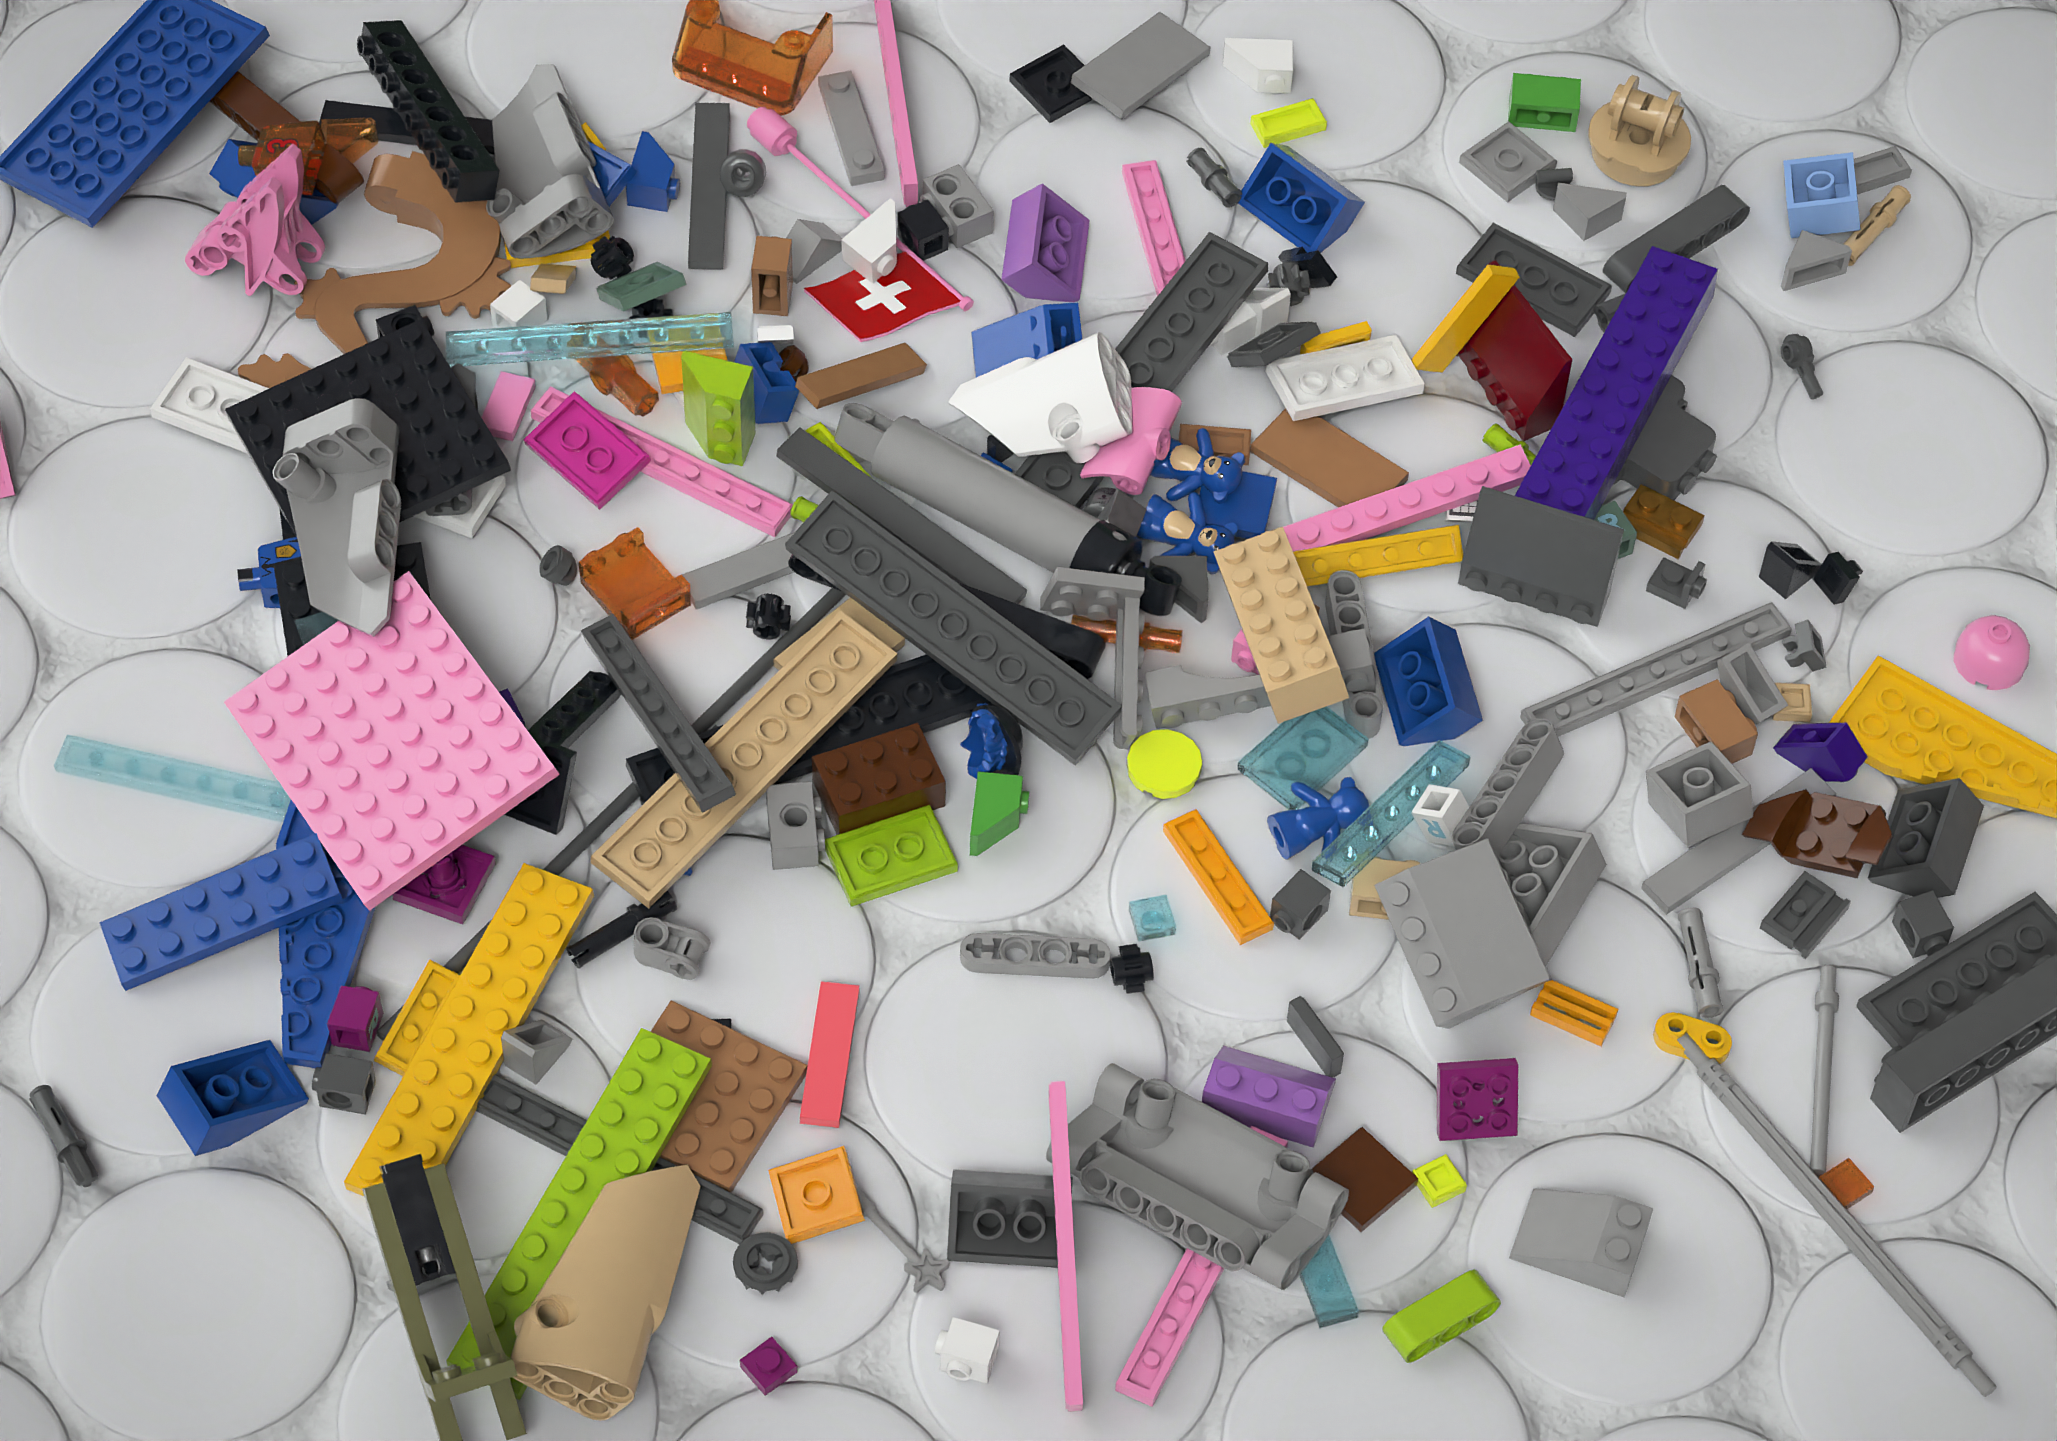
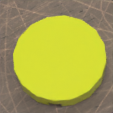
M1168 729L1152 730L1141 735L1131 745L1127 756L1128 777L1140 791L1144 792L1145 790L1153 793L1152 797L1160 799L1177 798L1188 793L1200 777L1202 770L1200 750L1193 740L1180 732Z

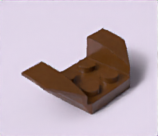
M1807 789L1758 805L1742 834L1744 837L1770 842L1777 853L1791 864L1857 879L1864 863L1878 865L1883 852L1893 837L1885 817L1887 813L1882 806L1817 792L1809 794Z

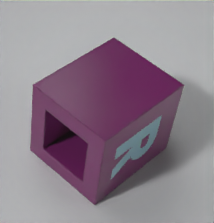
M341 985L327 1023L332 1046L370 1052L377 1034L376 1031L384 1014L379 992L362 986L354 988Z

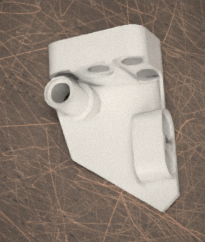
M1101 332L1039 359L1030 357L1020 358L963 383L948 402L951 406L983 427L1017 457L1066 451L1075 463L1081 464L1091 460L1098 453L1100 446L1107 445L1132 433L1131 376L1124 360Z

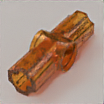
M581 329L573 335L572 340L567 345L568 354L589 372L590 378L599 392L606 396L611 393L635 416L641 415L644 417L653 410L654 405L659 401L658 392L636 372L632 360L622 350L614 352L591 330Z

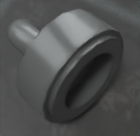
M556 545L550 548L542 558L539 571L541 577L548 581L567 586L576 577L577 564L572 552L560 545Z

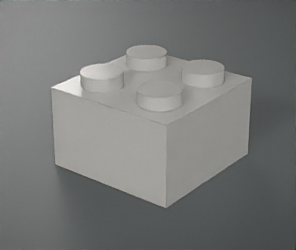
M1711 741L1646 770L1649 804L1687 847L1753 817L1751 784Z

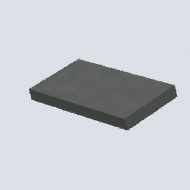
M1492 223L1457 265L1456 269L1457 275L1473 283L1492 261L1496 260L1503 267L1515 268L1520 277L1516 281L1515 286L1539 317L1573 337L1577 336L1595 313L1596 305L1604 302L1612 289L1611 284L1495 223Z

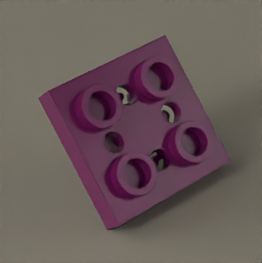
M461 845L423 872L424 874H420L392 895L393 900L464 924L496 864L495 856ZM432 894L435 896L440 895L438 898L431 897Z
M1516 1058L1437 1063V1136L1439 1141L1518 1136V1063ZM1494 1098L1496 1101H1499L1500 1098H1503L1500 1103L1493 1102ZM1480 1116L1483 1117V1119L1480 1122L1473 1121V1119L1479 1120Z

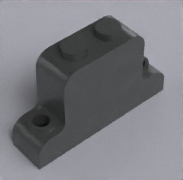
M1671 375L1613 485L1619 480H1623L1638 489L1640 484L1675 500L1681 493L1686 495L1693 487L1696 477L1701 472L1707 473L1715 463L1717 455L1713 453L1716 433L1710 426L1685 411L1688 402L1683 399L1685 385L1673 375Z

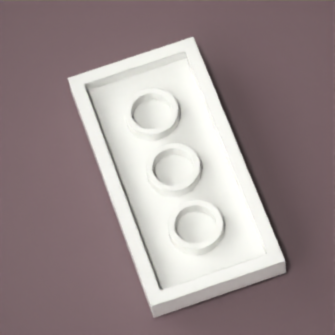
M1397 335L1277 359L1268 364L1265 371L1293 421L1423 394L1425 385Z

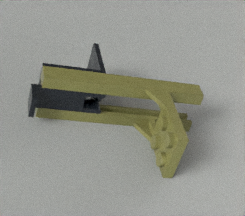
M417 1154L379 1166L383 1182L362 1188L390 1279L386 1281L389 1290L394 1291L439 1441H463L450 1397L487 1385L490 1386L506 1440L527 1434L510 1381L511 1377L517 1376V1371L513 1359L505 1355L496 1334L444 1163L424 1169L422 1156ZM454 1273L457 1277L480 1356L473 1358L474 1366L460 1369V1366H457V1364L444 1368L440 1367L416 1286L423 1282Z

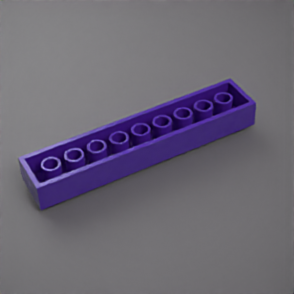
M1654 246L1651 247L1515 496L1589 519H1595L1714 297L1717 268Z

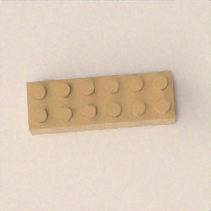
M1280 527L1267 531L1261 535L1214 551L1224 584L1277 723L1285 722L1348 699L1349 695L1339 665L1284 528Z

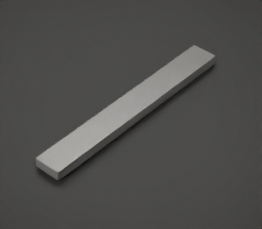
M1773 602L1525 708L1521 710L1520 718L1524 724L1537 718L1549 719L1559 737L1717 668V661L1748 642L1753 650L1757 651L1790 636L1792 628Z

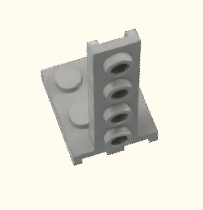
M1057 567L1040 597V610L1050 611L1056 616L1083 615L1095 621L1116 619L1114 699L1122 707L1121 712L1114 719L1113 743L1119 749L1128 750L1135 737H1140L1143 722L1142 715H1137V703L1141 702L1143 695V681L1138 680V669H1141L1144 659V648L1139 646V635L1143 632L1145 622L1144 613L1139 612L1140 597L1144 592V577Z

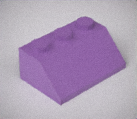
M1043 183L1014 198L1011 206L1001 280L1025 298L1072 303L1079 301L1090 220Z
M1223 1045L1214 1058L1203 1090L1202 1103L1249 1128L1254 1126L1282 1139L1314 1148L1336 1078Z

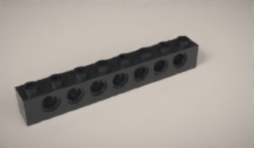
M403 21L363 22L362 34L357 38L358 54L363 57L369 66L370 73L376 77L381 85L382 92L386 93L393 104L394 111L398 112L404 121L407 131L411 132L419 150H422L431 169L435 170L439 176L443 188L447 189L455 203L495 200L499 168Z

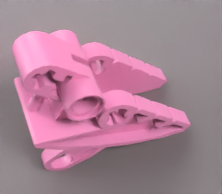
M292 143L266 169L261 171L252 182L250 181L243 188L237 198V202L225 204L220 214L199 233L185 256V262L191 271L202 276L210 275L216 270L225 268L230 258L245 266V293L248 296L255 292L262 281L287 295H297L302 292L307 283V277L301 270L302 267L297 259L299 258L308 263L319 261L325 251V244L299 209L304 176L301 149ZM300 243H310L317 252L308 251ZM289 274L297 281L298 285L289 284L283 279L282 275Z

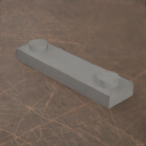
M852 71L818 76V86L850 185L855 186L884 180V168Z

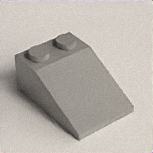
M1533 1189L1509 1259L1625 1298L1654 1208L1615 1195Z

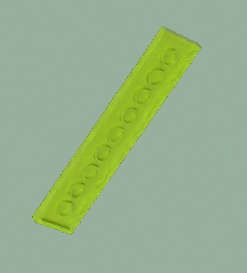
M640 1029L484 1295L496 1334L507 1357H511L517 1337L514 1330V1323L517 1317L533 1303L603 1187L607 1183L652 1171L711 1069V1058L646 1029ZM470 1321L446 1360L448 1366L457 1364V1366H460V1369L474 1366L473 1358L480 1356ZM511 1377L510 1381L515 1397L520 1400L528 1386Z

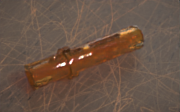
M1073 614L1071 624L1098 634L1105 643H1116V621L1091 620L1086 616ZM1144 622L1143 632L1139 635V646L1144 648V652L1147 649L1179 654L1183 630L1150 626L1149 622Z

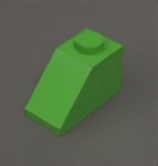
M978 772L970 832V856L980 855L1019 828L1020 813L1027 814L1029 805V791H1022L1023 776Z

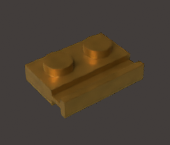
M1640 484L1623 511L1637 531L1636 539L1678 560L1683 550L1687 548L1702 526L1705 516Z

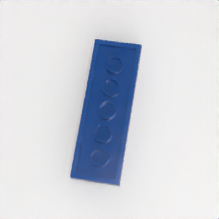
M317 833L99 923L121 985L127 991L344 900L323 846L318 839Z

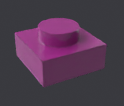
M773 1337L740 1359V1368L765 1396L797 1373V1365Z

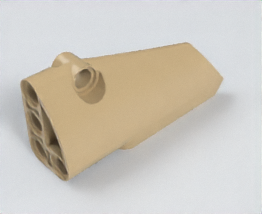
M688 1164L630 1176L607 1183L603 1187L533 1303L517 1317L514 1323L517 1337L510 1357L513 1359L517 1371V1376H514V1379L592 1420H607L632 1402L635 1397L651 1335L660 1326L667 1310L701 1187Z

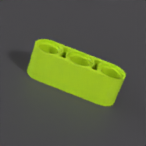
M1473 1269L1393 1315L1384 1324L1382 1331L1405 1362L1411 1363L1489 1318L1500 1307L1501 1301L1480 1273Z

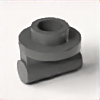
M1572 168L1537 170L1535 188L1538 194L1545 199L1555 200L1558 183L1570 184L1573 181Z

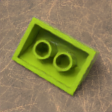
M683 350L681 361L686 425L708 458L724 464L731 463L743 466L756 434L753 367Z

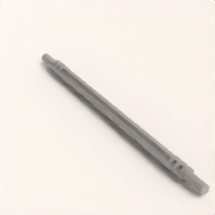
M1688 1033L1678 1038L1677 1041L1685 1049L1684 1054L1697 1067V1075L1954 1369L1959 1368L1984 1397L1990 1395L1997 1386L1971 1358L1973 1355L1972 1351L1716 1059H1709Z

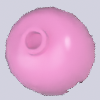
M1984 616L1968 624L1958 638L1954 652V663L1958 672L1967 682L1973 685L1977 681L1988 685L1987 689L1989 690L2007 689L2018 683L2023 677L2029 664L2030 644L2025 632L2016 622L2002 616Z

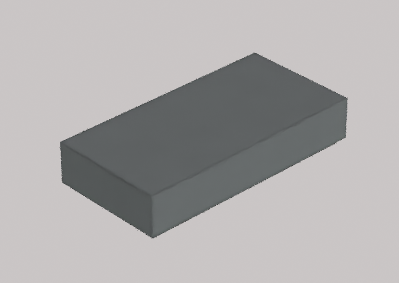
M1299 996L1289 1001L1287 1023L1326 1076L1333 1078L1341 1074L1344 1052L1304 997Z

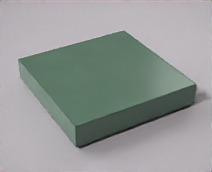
M655 262L598 286L596 290L600 300L622 311H626L687 284L683 273Z

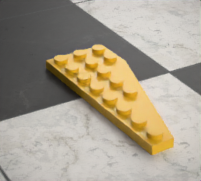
M1880 656L1876 657L1829 722L1847 723L1868 757L1864 762L1886 775L1925 785L1960 778L1979 799L2057 818L2056 753Z

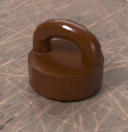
M795 345L787 346L779 353L783 360L780 371H789L795 382H797L798 377L808 373L809 367L805 354Z

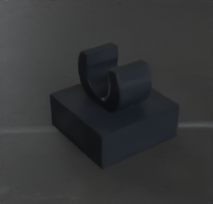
M1838 551L1827 555L1813 580L1835 605L1846 600L1863 570L1855 560L1846 561Z

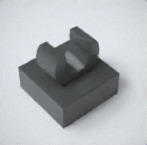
M1809 620L1794 624L1796 636H1788L1782 640L1784 647L1788 651L1797 649L1793 654L1785 656L1787 663L1790 667H1798L1805 662L1812 672L1826 668L1820 634Z

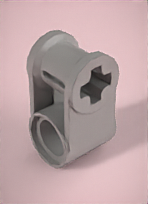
M653 917L645 918L638 922L634 930V955L640 964L671 973L681 979L693 980L697 977L699 973L697 965L702 953L707 952L711 944L710 939L706 935L695 929L683 928ZM655 940V941H657L658 943H656V944H647V943H645V941Z

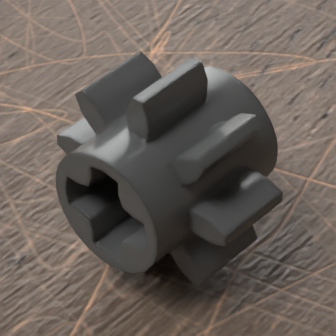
M1291 262L1282 263L1274 268L1273 273H1268L1269 283H1267V288H1288L1291 293L1290 306L1299 304L1303 301L1304 296L1310 294L1308 286L1311 284L1308 270L1300 272L1297 264Z

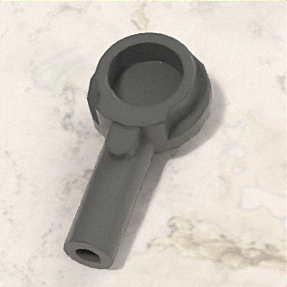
M1789 334L1785 337L1781 346V357L1790 368L1798 370L1810 399H1817L1823 395V391L1814 374L1815 367L1812 363L1814 355L1811 342L1806 336Z

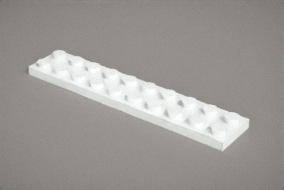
M186 357L150 410L152 418L248 454L229 421L225 409L269 388ZM500 475L472 488V507L464 514L429 516L426 514V511H423L413 517L472 539L505 488V477Z

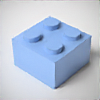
M1853 152L1783 161L1791 238H1798L1802 230L1815 235L1861 230Z

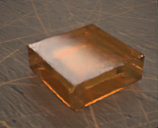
M1847 1158L1819 1177L1846 1209L1872 1194L1874 1190V1185L1850 1158Z

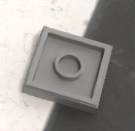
M1508 121L1462 153L1459 163L1508 203L1536 183L1537 170L1556 169L1557 160Z

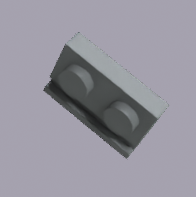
M1804 871L1764 917L1760 929L1788 948L1792 949L1794 947L1806 959L1845 914L1851 901L1847 898L1845 900L1841 899L1836 895L1835 890Z

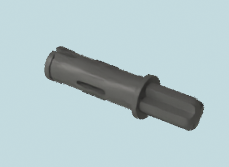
M49 1085L36 1087L31 1091L29 1100L57 1149L56 1157L58 1161L65 1163L76 1185L83 1186L84 1188L91 1186L92 1182L97 1180L98 1173L86 1153V1142L78 1138L52 1088Z

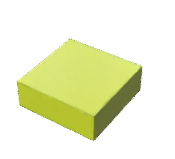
M1446 1154L1412 1170V1173L1418 1178L1417 1187L1432 1208L1466 1191V1182Z

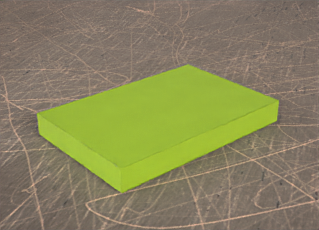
M930 805L825 839V851L851 907L958 872L956 859Z

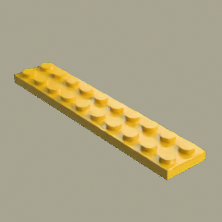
M523 863L344 1181L347 1190L364 1196L362 1188L383 1182L379 1166L417 1154L422 1156L424 1169L444 1163L446 1166L477 1110L480 1098L483 1099L484 1091L504 1061L501 1042L503 1032L524 1025L594 898L592 888Z

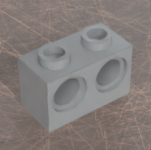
M959 164L923 179V195L920 196V201L929 200L949 227V239L956 248H960L993 233L994 210Z

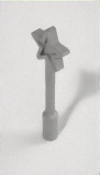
M857 1187L864 1217H868L911 1261L904 1264V1271L916 1277L913 1291L919 1292L927 1284L942 1291L944 1289V1282L940 1274L949 1268V1260L933 1261L927 1248L923 1249L922 1256L920 1257L875 1210V1205Z

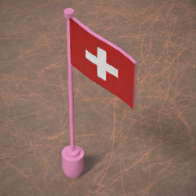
M760 107L750 115L747 121L750 135L772 155L780 156L791 152L865 219L871 215L795 147L797 130L775 110ZM898 238L897 247L902 252L897 253V263L894 269L888 275H882L873 284L856 270H853L830 282L804 288L806 294L860 342L889 335L927 315L959 306L966 312L974 303L969 296L963 297Z

